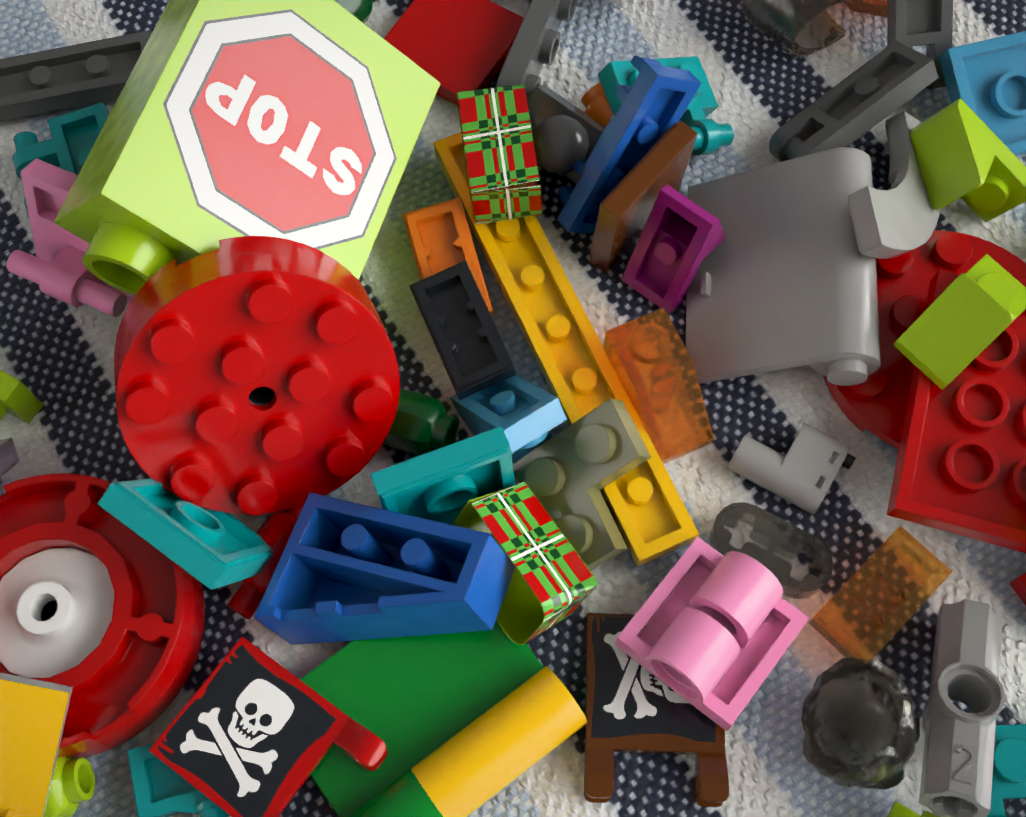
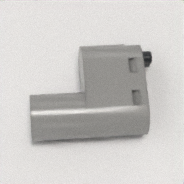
M803 423L786 456L745 435L730 460L727 469L814 515L840 467L843 466L849 470L856 457L849 454L850 448L840 443L839 440Z

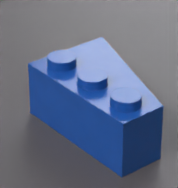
M309 492L254 618L291 645L489 631L494 627L515 565L489 533Z

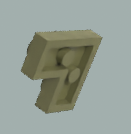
M609 399L513 463V470L519 484L526 482L590 571L628 549L600 490L650 459L651 456L623 401Z

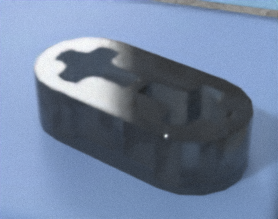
M746 502L732 503L720 511L712 524L709 534L710 546L724 556L729 551H738L760 562L778 579L783 588L784 596L794 599L809 598L818 593L832 575L833 559L826 544L817 537L756 505ZM740 521L749 524L752 527L749 537L767 547V549L765 550L752 542H746L741 549L733 547L729 544L732 533L724 528V525L729 528H735ZM776 552L788 559H794L799 552L806 554L810 557L808 568L816 573V576L806 574L801 581L795 580L790 576L792 565L773 553Z

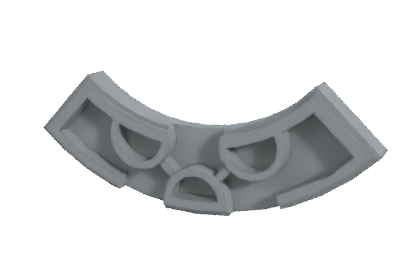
M905 111L886 120L885 125L890 156L888 180L892 185L891 188L879 190L866 186L848 195L849 200L847 201L859 253L873 258H894L925 244L932 236L940 215V210L936 211L930 204L910 138L912 129L922 122Z

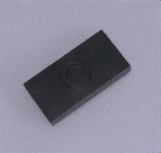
M466 260L409 285L459 400L517 375Z

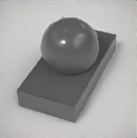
M546 85L535 86L527 104L537 163L543 170L554 174H563L577 184L580 175L575 171L573 165L576 161L587 162L606 127Z

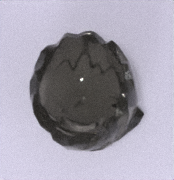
M842 658L817 676L813 688L803 703L801 718L805 732L803 755L821 775L843 787L852 788L857 786L860 788L884 790L897 786L904 779L905 768L916 752V744L920 737V718L915 716L911 695L906 685L893 669L877 659Z

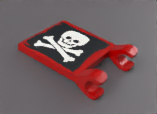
M243 636L148 750L232 817H282L280 815L333 744L371 772L380 767L388 754L382 739L351 719Z

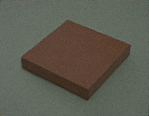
M681 120L672 125L600 203L589 257L590 263L606 274L640 237L660 190L664 186L669 185L679 192L698 134Z

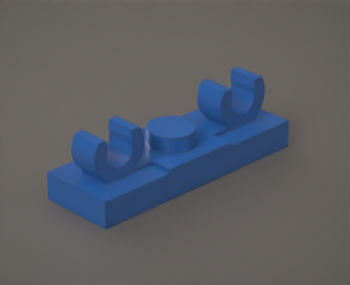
M633 56L631 64L639 71L636 80L632 86L617 85L615 93L620 102H622L615 116L611 117L587 162L576 161L573 165L575 171L580 175L576 186H561L558 191L565 206L557 220L567 232L594 234L600 203L675 122H679L693 99L701 82L690 71L662 66L655 59Z

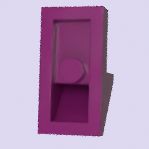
M669 185L664 186L657 196L621 280L670 314L682 302L702 260L724 241L726 234L720 220Z

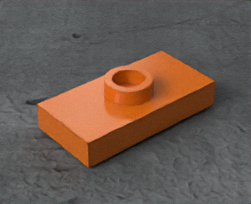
M460 197L402 214L420 280L466 260L490 315L493 316V308Z

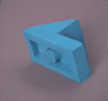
M517 375L459 400L457 394L450 397L454 408L474 436L502 426L511 447L512 463H515L552 438L550 430L567 420L558 397Z

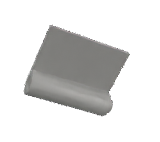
M849 147L832 148L688 187V199L719 219L726 237L717 248L702 260L686 292L685 382L689 385H696L809 365L817 373L827 376V380L830 383L850 386L865 382L868 375L879 369L881 360L876 258L859 253L847 201L849 200V194L866 186L873 187L872 162L866 152Z

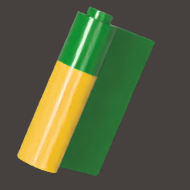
M495 621L493 629L489 631L354 640L300 679L351 719L382 739L388 751L387 757L380 767L371 772L333 744L310 774L339 817H467L587 724L583 711L554 672L548 667L542 666L526 643L523 645L513 643L506 636L497 621Z

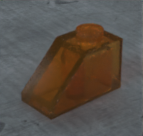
M664 307L606 331L604 350L662 463L666 464L712 444L714 437L693 360Z

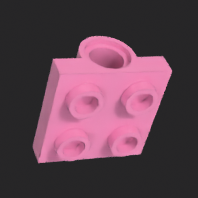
M696 537L619 634L615 646L725 731H728L810 618L781 597L783 595V588L780 582L760 562L738 551H729L724 556L699 537Z

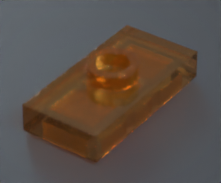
M899 526L808 623L860 671L878 654L947 579L952 571L903 527Z

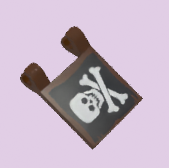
M587 613L585 800L590 803L610 802L614 791L613 752L696 755L695 801L697 805L715 808L722 806L729 796L725 730L615 646L617 637L635 614Z

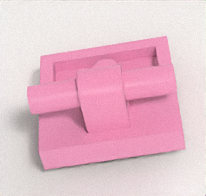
M36 158L20 171L36 256L19 249L14 250L8 257L7 270L10 273L39 284L42 293L74 307H80L85 304L113 317L120 316L125 310L127 303L130 304L135 295L116 289L93 275L82 262L89 243L53 223L78 175Z

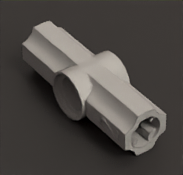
M963 599L953 604L943 603L938 611L930 694L922 712V722L926 734L919 803L928 807L933 815L939 817H987L991 809L996 718L1002 710L1005 701L1004 688L999 681L1003 617L995 614L990 609L989 604ZM951 700H957L966 704L973 713H967L958 709Z

